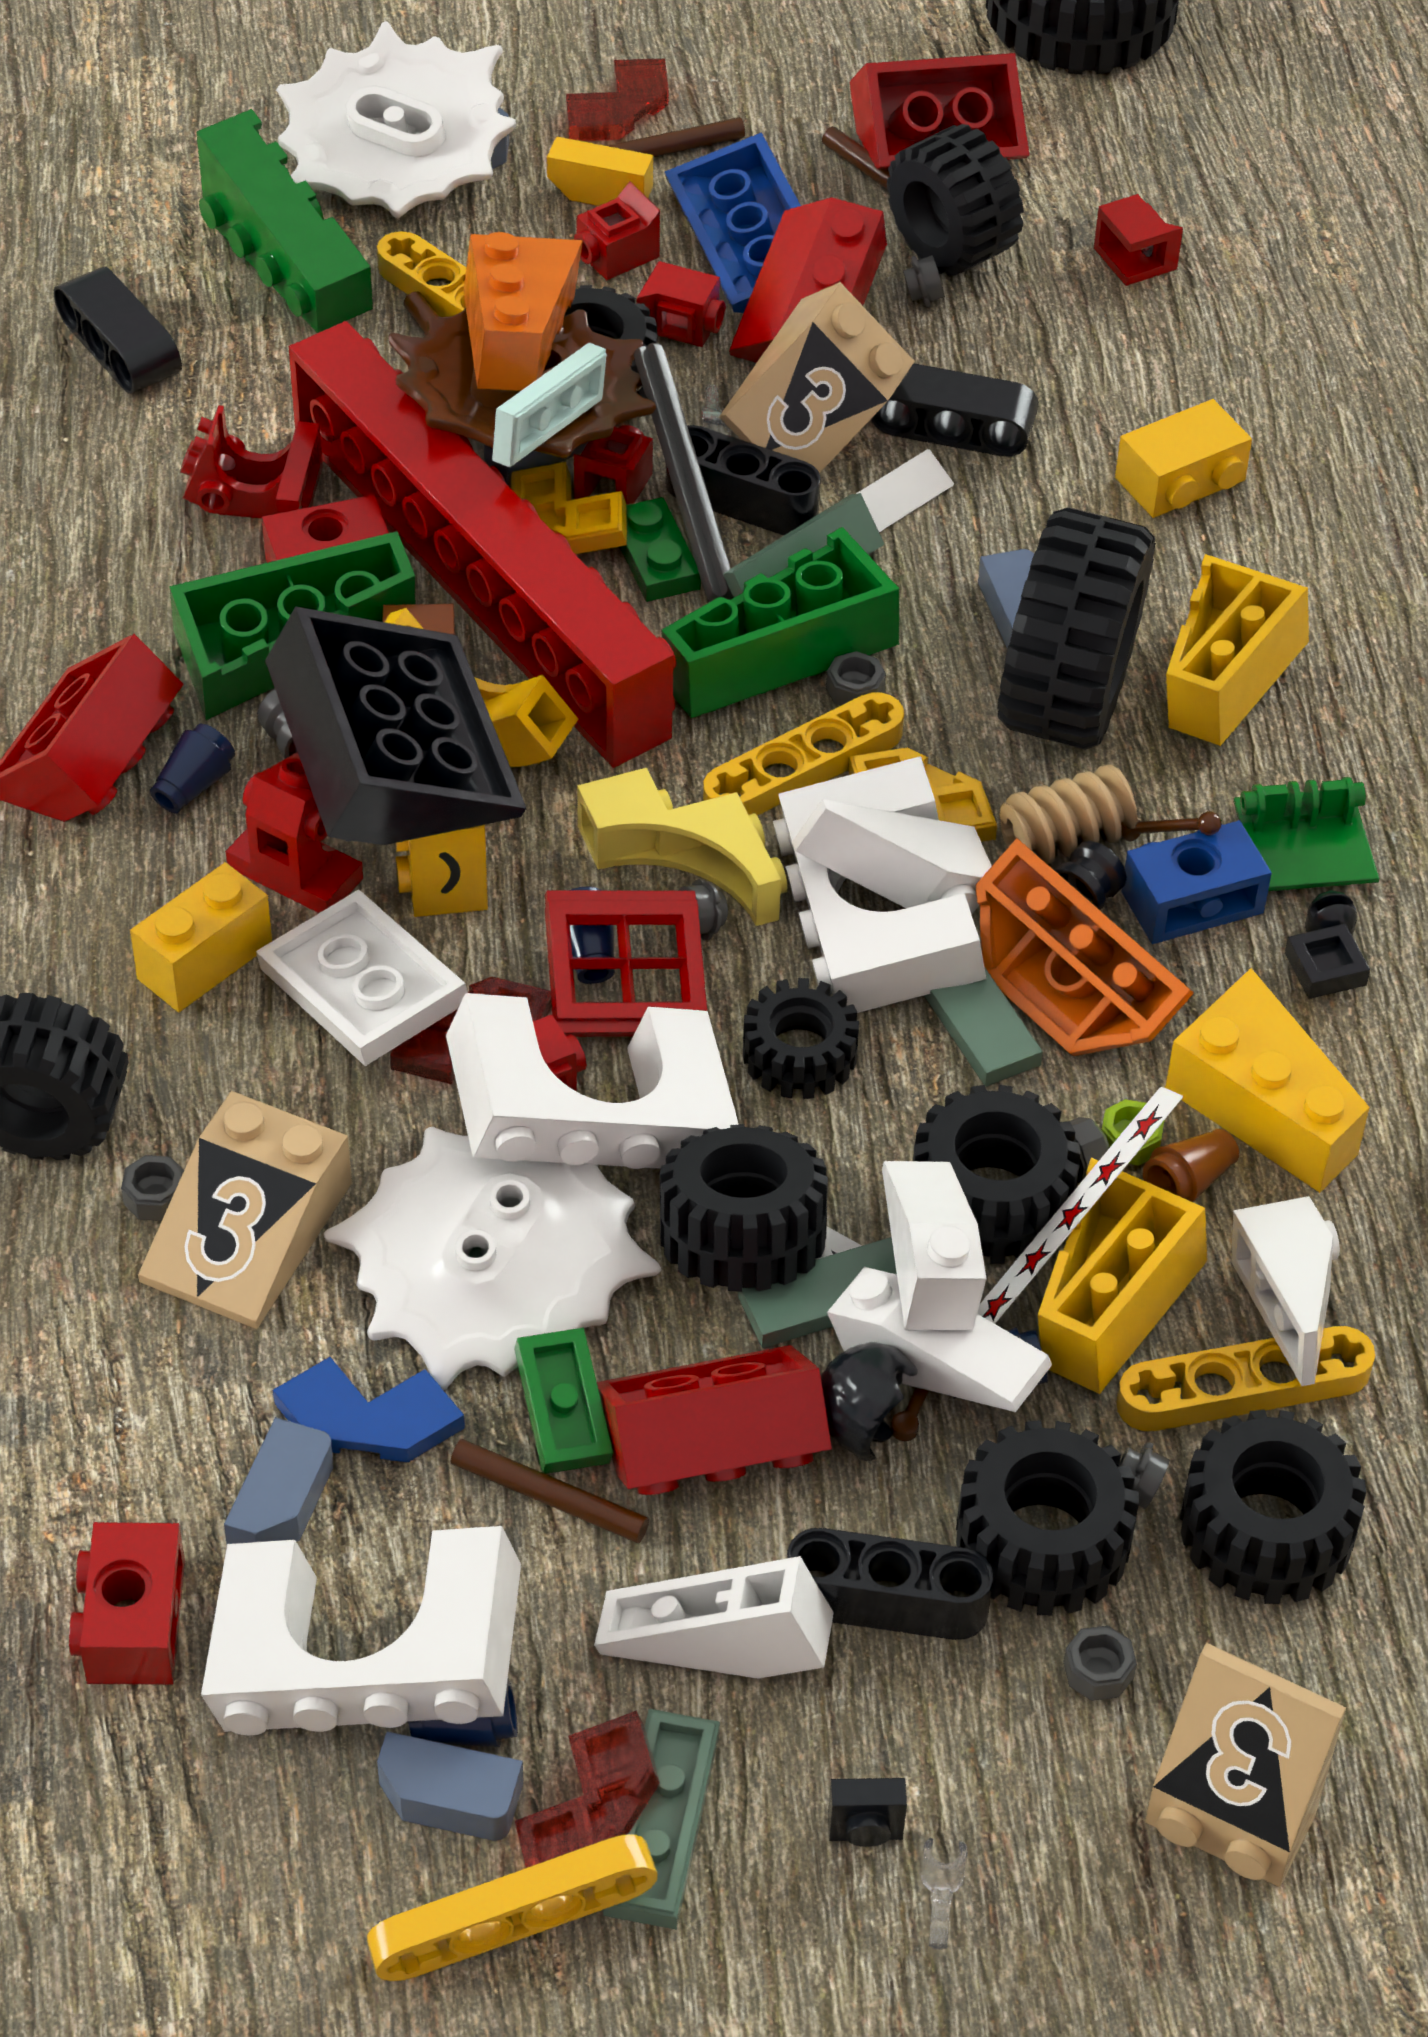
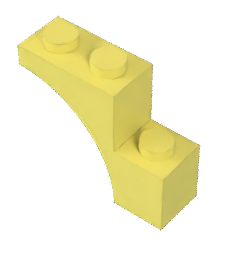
M647 768L577 785L578 829L598 870L622 865H656L679 869L704 878L722 888L742 905L756 926L779 920L780 895L787 892L785 870L778 857L770 858L765 848L762 824L755 813L748 815L737 792L673 809L666 789L657 790Z

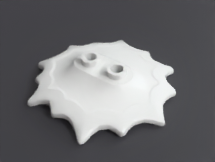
M382 22L377 35L368 48L357 53H344L333 48L328 49L321 68L309 80L293 84H281L276 90L289 113V125L278 136V144L281 148L291 153L298 163L296 170L291 174V178L296 184L306 180L313 190L338 195L353 206L368 204L383 206L395 218L402 217L410 209L421 203L444 200L452 190L460 185L492 178L491 157L493 150L502 138L516 128L515 119L498 113L504 95L491 84V74L502 54V46H488L476 51L462 53L450 50L436 36L418 45L405 44L396 35L389 22Z
M429 1127L425 1130L423 1146L419 1156L402 1165L384 1169L380 1176L378 1190L368 1204L351 1217L327 1229L324 1233V1238L327 1242L354 1251L359 1258L360 1267L356 1285L359 1290L373 1294L377 1302L374 1316L367 1331L369 1339L373 1341L392 1337L406 1339L423 1357L430 1375L443 1390H446L461 1372L477 1365L488 1367L503 1377L508 1375L518 1367L514 1348L519 1337L605 1324L609 1316L610 1300L616 1290L627 1282L656 1276L662 1270L659 1263L643 1251L629 1235L626 1222L629 1214L636 1206L633 1198L611 1184L602 1174L598 1165H568L565 1163L536 1161L508 1162L501 1159L473 1158L468 1136L449 1133L435 1127ZM473 1247L481 1248L482 1257L471 1258L467 1255Z

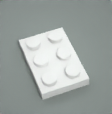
M360 890L355 891L256 951L261 970L364 1066H367L457 1010L465 993H468L465 982Z

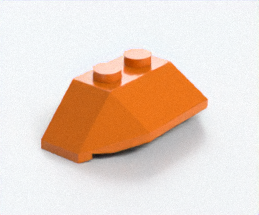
M1018 838L1014 840L975 885L977 904L980 905V937L984 967L1002 993L1073 1057L1152 1041L1194 994L1191 989Z

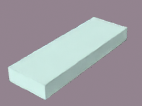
M587 343L496 408L492 461L511 467L601 401L607 356L606 349Z

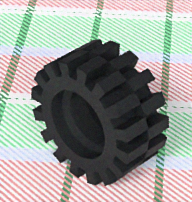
M798 978V988H790L788 980L784 979L777 981L775 994L766 986L759 991L758 1001L751 999L747 1006V1015H744L742 1056L744 1064H748V1073L752 1079L755 1080L762 1076V1088L771 1092L776 1084L781 1085V1097L791 1099L793 1089H802L803 1099L814 1098L815 1087L819 1086L824 1095H827L834 1091L835 1080L843 1085L849 1079L850 1069L854 1070L857 1060L859 1021H857V1010L854 1004L847 1006V996L841 990L831 997V984L820 981L815 990L809 988V978ZM790 1030H807L818 1034L824 1041L814 1046L795 1047L780 1041L777 1036Z

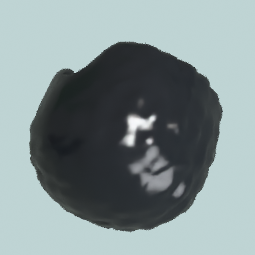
M877 1342L856 1345L829 1362L826 1370L821 1374L829 1434L842 1448L854 1453L855 1456L863 1461L876 1459L870 1448L872 1441L885 1442L893 1435L892 1429L885 1422L884 1418L904 1398L899 1388V1385L903 1382V1373L909 1376H916L918 1372L916 1366L898 1348Z

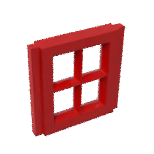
M546 891L544 910L552 1015L566 1036L573 1034L575 1037H633L648 1007L707 1011L698 900H696L695 891ZM570 925H617L619 957H572ZM629 925H675L678 957H632ZM573 969H620L623 1002H576ZM633 969H679L682 1001L635 1002Z

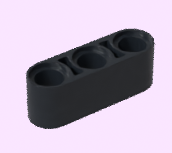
M100 267L55 286L53 290L55 305L65 325L127 393L132 394L180 373L182 370L181 357L171 335L108 267Z
M913 363L890 399L871 418V421L877 429L891 436L1011 457L1020 454L1026 449L1039 402L1033 390L1018 382Z
M687 425L713 512L780 535H786L819 514L821 478L819 471L813 465L705 427ZM666 465V488L676 498Z
M810 1528L800 1532L790 1542L787 1550V1559L801 1556L809 1572L822 1571L829 1574L825 1577H812L834 1612L832 1623L951 1640H962L975 1636L986 1624L993 1585V1572L987 1559L976 1551L963 1547L828 1528ZM892 1581L899 1584V1586L885 1587L877 1582ZM962 1591L970 1596L956 1597L947 1592Z

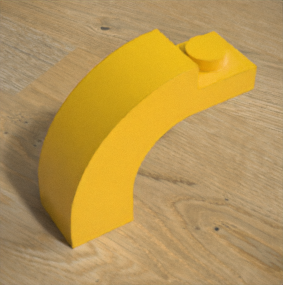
M407 608L390 613L384 621L386 623L423 629ZM540 675L520 683L501 685L474 677L510 767L528 766L552 759L578 721V717L547 679Z

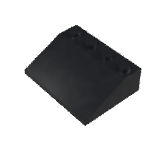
M301 607L294 608L265 662L328 837L345 841L388 845L522 817L527 809L458 635Z

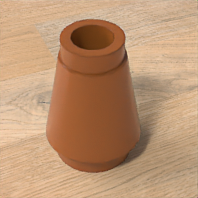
M1215 1129L1211 1132L1158 1147L1152 1152L1150 1160L1143 1167V1180L1194 1202L1231 1165L1238 1161V1145L1229 1132L1224 1129Z

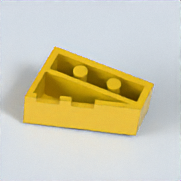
M1207 554L1204 555L1201 564V578L1197 589H1193L1190 598V612L1186 624L1181 626L1166 672L1169 728L1219 746L1224 743L1308 644V587Z
M1252 968L1173 1041L1165 1088L1183 1095L1181 1099L1183 1102L1319 1193L1358 1156L1370 1107Z
M1091 1157L1086 1176L1097 1164L1098 1160ZM1122 1171L1069 1234L1063 1251L1059 1250L1038 1312L1041 1351L1049 1356L1052 1363L1049 1371L1098 1394L1104 1390L1207 1262L1205 1207Z

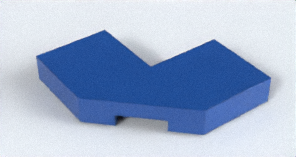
M331 1357L273 1389L274 1404L290 1422L326 1432L331 1438L332 1453H340L341 1448L380 1453V1459L408 1463L465 1429L464 1414L426 1369L370 1402H367Z

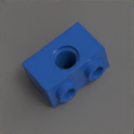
M1239 820L1222 825L1219 832L1211 836L1202 834L1198 830L1195 833L1162 842H1150L1139 848L1127 851L1125 863L1127 880L1121 892L1150 943L1156 944L1263 914L1272 872Z

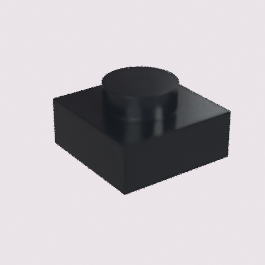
M1346 924L1287 938L1285 955L1308 999L1367 986L1370 968Z
M905 1778L831 1779L828 1806L829 1841H848L856 1846L873 1847L884 1844L888 1840H903L907 1809Z

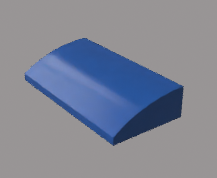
M762 132L664 172L666 180L715 276L720 277V286L735 313H744L784 210L801 206Z

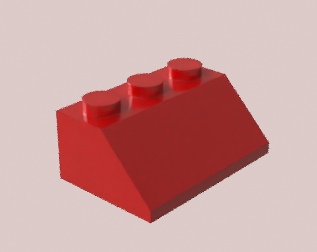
M1015 53L865 63L849 82L856 133L877 170L889 169L890 163L895 160V155L899 151L948 127L961 124L969 125L972 130L978 129L985 133L989 142L993 141L999 147L1004 159H1023L1030 155Z
M833 197L784 210L729 349L730 356L757 363L802 298L839 282L863 306L887 246L883 211Z
M135 634L69 667L1 758L0 800L63 822L86 811L91 815L97 814L115 797L118 789L113 784L120 774L129 771L144 756L146 748L142 743L146 737L162 727L172 716L175 709L170 703L184 683Z
M792 1345L597 1382L613 1450L612 1460L616 1474L627 1489L637 1488L638 1493L641 1495L670 1492L679 1487L678 1479L704 1474L705 1479L711 1482L733 1480L746 1475V1466L772 1461V1465L775 1468L799 1467L811 1463L814 1460L813 1453L832 1449L819 1367Z

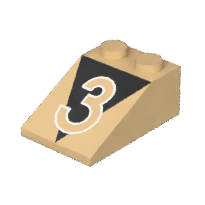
M839 282L801 299L719 418L741 440L805 461L813 465L820 473L886 404L915 361L844 285Z
M231 1091L198 1138L139 1271V1282L258 1329L352 1184L348 1135Z
M1206 1642L1199 1656L1156 1776L1145 1823L1157 1828L1166 1839L1183 1847L1195 1846L1224 1860L1234 1872L1252 1880L1263 1879L1281 1887L1315 1818L1346 1707Z

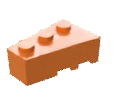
M494 232L489 235L470 234L463 292L477 389L522 391L541 377L550 357L556 334L560 333L568 306L571 307L575 297L583 240L517 237L505 232Z

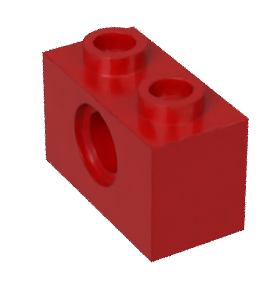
M375 494L262 517L267 563L389 533Z
M93 1522L90 1550H79L76 1566L77 1592L85 1593L84 1611L72 1612L69 1628L70 1655L82 1657L87 1684L174 1685L185 1567L179 1523ZM123 1600H138L136 1603L130 1606H114L115 1604Z

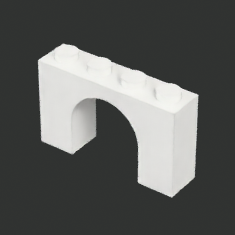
M921 756L778 794L784 818L774 820L773 826L781 856L793 854L796 864L785 866L794 902L806 899L809 910L798 912L807 948L820 946L822 957L812 959L818 985L820 981L831 984L830 994L833 993V995L841 990L847 996V1006L854 1004L857 1013L928 995L932 989L966 985L986 979L980 940L965 893L897 911L877 912L861 909L846 902L838 895V891L846 877L796 852L792 841L822 799L939 820L935 799Z
M465 993L446 1034L473 1158L501 1159L508 1162L536 1161L565 1163L568 1165L593 1164L625 1166L632 1169H661V1166L666 1164L667 1154L671 1149L681 1148L682 1140L691 1135L702 1136L703 1130L710 1128L726 1129L730 1128V1125L739 1124L708 1011L661 1007L647 1008L627 1047L640 1099L624 1103L604 1102L584 1096L565 1085L553 1074L541 1055L526 997Z
M502 1526L432 1530L423 1600L411 1625L396 1641L373 1655L350 1661H331L315 1657L307 1652V1638L317 1577L296 1540L227 1544L201 1696L224 1732L232 1731L248 1736L262 1734L266 1729L303 1728L309 1731L324 1732L335 1728L337 1725L372 1724L378 1727L395 1728L409 1721L443 1720L453 1724H466L481 1717L503 1716L521 1563Z

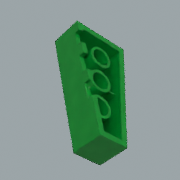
M249 109L196 131L203 198L199 200V209L205 223L211 229L216 228L229 241L233 252L239 258L244 257L257 270L262 282L267 287H273L286 300L291 312L297 317L302 316L319 333L372 310L373 298L370 265L333 216L324 220L322 209L316 199L317 195L307 181L304 180L297 184L294 182L284 165L288 160L286 153L277 141L267 145L259 135L262 121L256 113Z
M841 527L827 535L826 546L815 552L807 548L798 551L788 557V567L770 578L760 573L744 582L743 593L729 600L718 597L661 630L662 638L668 642L676 659V667L673 670V697L690 718H694L809 676L817 675L828 670L837 656L856 651L870 656L899 645V588L851 535Z
M398 531L169 586L173 630L206 720L275 688L265 660L295 607L383 622V605L416 604L415 574Z

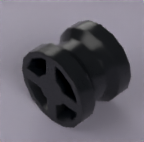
M1094 841L1082 842L1070 854L1069 862L1061 863L1054 870L1099 910L1104 907L1106 898L1114 897L1126 885L1127 880L1125 867L1119 857L1108 847Z

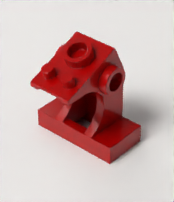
M218 405L212 420L201 417L197 430L206 433L203 439L195 436L194 441L190 442L180 469V473L189 476L183 499L200 506V508L209 513L262 519L263 516L312 507L323 467L320 423L297 421L293 439L284 449L274 454H260L247 451L244 443L239 438L228 434L224 406Z
M298 752L251 777L244 789L242 798L243 804L247 806L245 813L247 829L225 851L227 863L243 876L317 913L324 911L347 897L363 880L362 862L321 842L327 837V833Z

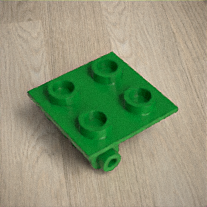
M1343 777L1341 780L1322 781L1319 791L1315 780H1307L1304 792H1300L1297 781H1289L1287 786L1286 784L1270 786L1253 784L1251 791H1242L1240 797H1234L1233 803L1238 821H1241L1272 872L1268 891L1379 882L1380 878L1358 809L1359 806H1364L1366 801L1363 782L1353 783L1351 777Z

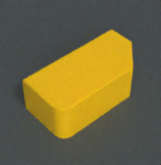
M556 136L547 155V178L570 201L600 206L612 201L619 196L629 181L648 198L653 188V155Z

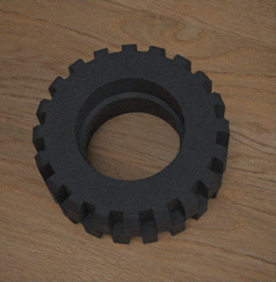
M986 0V9L990 26L997 33L999 39L1008 49L1015 47L1017 55L1026 61L1037 60L1041 67L1053 71L1056 67L1068 69L1070 74H1083V71L1095 70L1096 74L1110 73L1113 68L1119 66L1122 70L1133 67L1140 61V58L1147 60L1155 54L1173 33L1179 0Z
M1071 507L1055 511L1050 515L1046 528L1043 529L1039 539L1038 548L1034 553L1027 580H1025L1018 612L1012 627L1013 631L1007 648L1005 667L1000 683L1001 692L998 699V718L1009 730L1084 750L1098 746L1102 742L1111 716L1114 713L1132 655L1153 567V555L1156 546L1155 537L1145 526Z

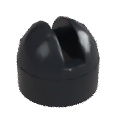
M1329 890L1320 893L1308 908L1305 921L1306 931L1311 932L1346 924L1353 936L1357 922L1356 907L1351 898L1342 892Z

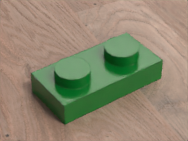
M664 497L626 505L627 545L619 547L645 601L649 602L700 590L701 578L696 562Z
M584 1327L517 1338L514 1350L542 1473L550 1474L610 1464L613 1450Z

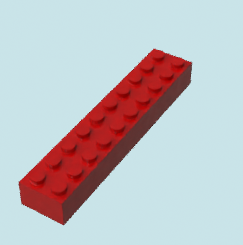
M344 321L288 346L295 428L297 421L320 423L322 459L358 498L375 494L387 529L391 533L398 531L403 546L528 679L540 675L547 679L578 717L574 727L612 768L672 739V715L675 710L673 670L676 667V659L668 642L662 637H656L640 621L637 612L628 602H621L605 585L600 573L593 567H587L572 552L565 537L560 533H554L539 518L534 506L527 499H521L506 484L500 471L495 466H488L476 454L467 437L430 428L426 425L425 410L396 385V376L403 372L399 369L394 370L381 357L371 339L363 338L347 321Z

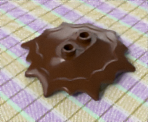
M466 308L452 317H429L427 320L428 331L423 338L410 337L393 332L389 334L390 345L408 365L406 373L396 376V385L425 410L426 425L430 428L468 437L493 448L496 408L520 391L477 389ZM578 309L564 316L563 326L560 333L556 334L550 357L541 376L587 343L605 348L607 353L603 397L601 401L533 451L566 459L577 446L611 436L614 426L620 422L649 416L654 413L656 409L655 402L637 394L642 387L639 373L631 369L632 362L635 360L634 352L639 347L644 346L642 340L613 339L593 332L588 326L587 313L584 310Z

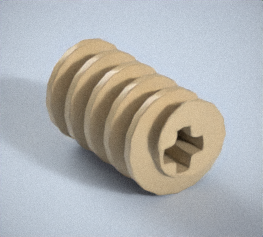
M1113 765L1100 766L1094 774L1090 771L1077 773L1072 780L1069 778L1055 780L1050 787L1047 785L1035 786L1028 794L1025 792L1013 793L1007 798L1006 803L1000 806L999 813L1001 831L1007 848L1018 838L1030 850H1035L1037 856L1046 864L1052 863L1055 859V843L1064 856L1070 857V854L1077 848V836L1081 843L1085 841L1099 843L1100 829L1108 843H1116L1121 838V822L1129 829L1135 828L1138 822L1137 808L1128 781L1121 770Z

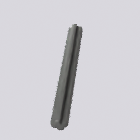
M651 343L647 346L639 347L634 352V359L646 399L656 404V409L651 414L705 595L708 602L718 597L731 600L734 597L723 576V573L731 568L663 346L659 343Z

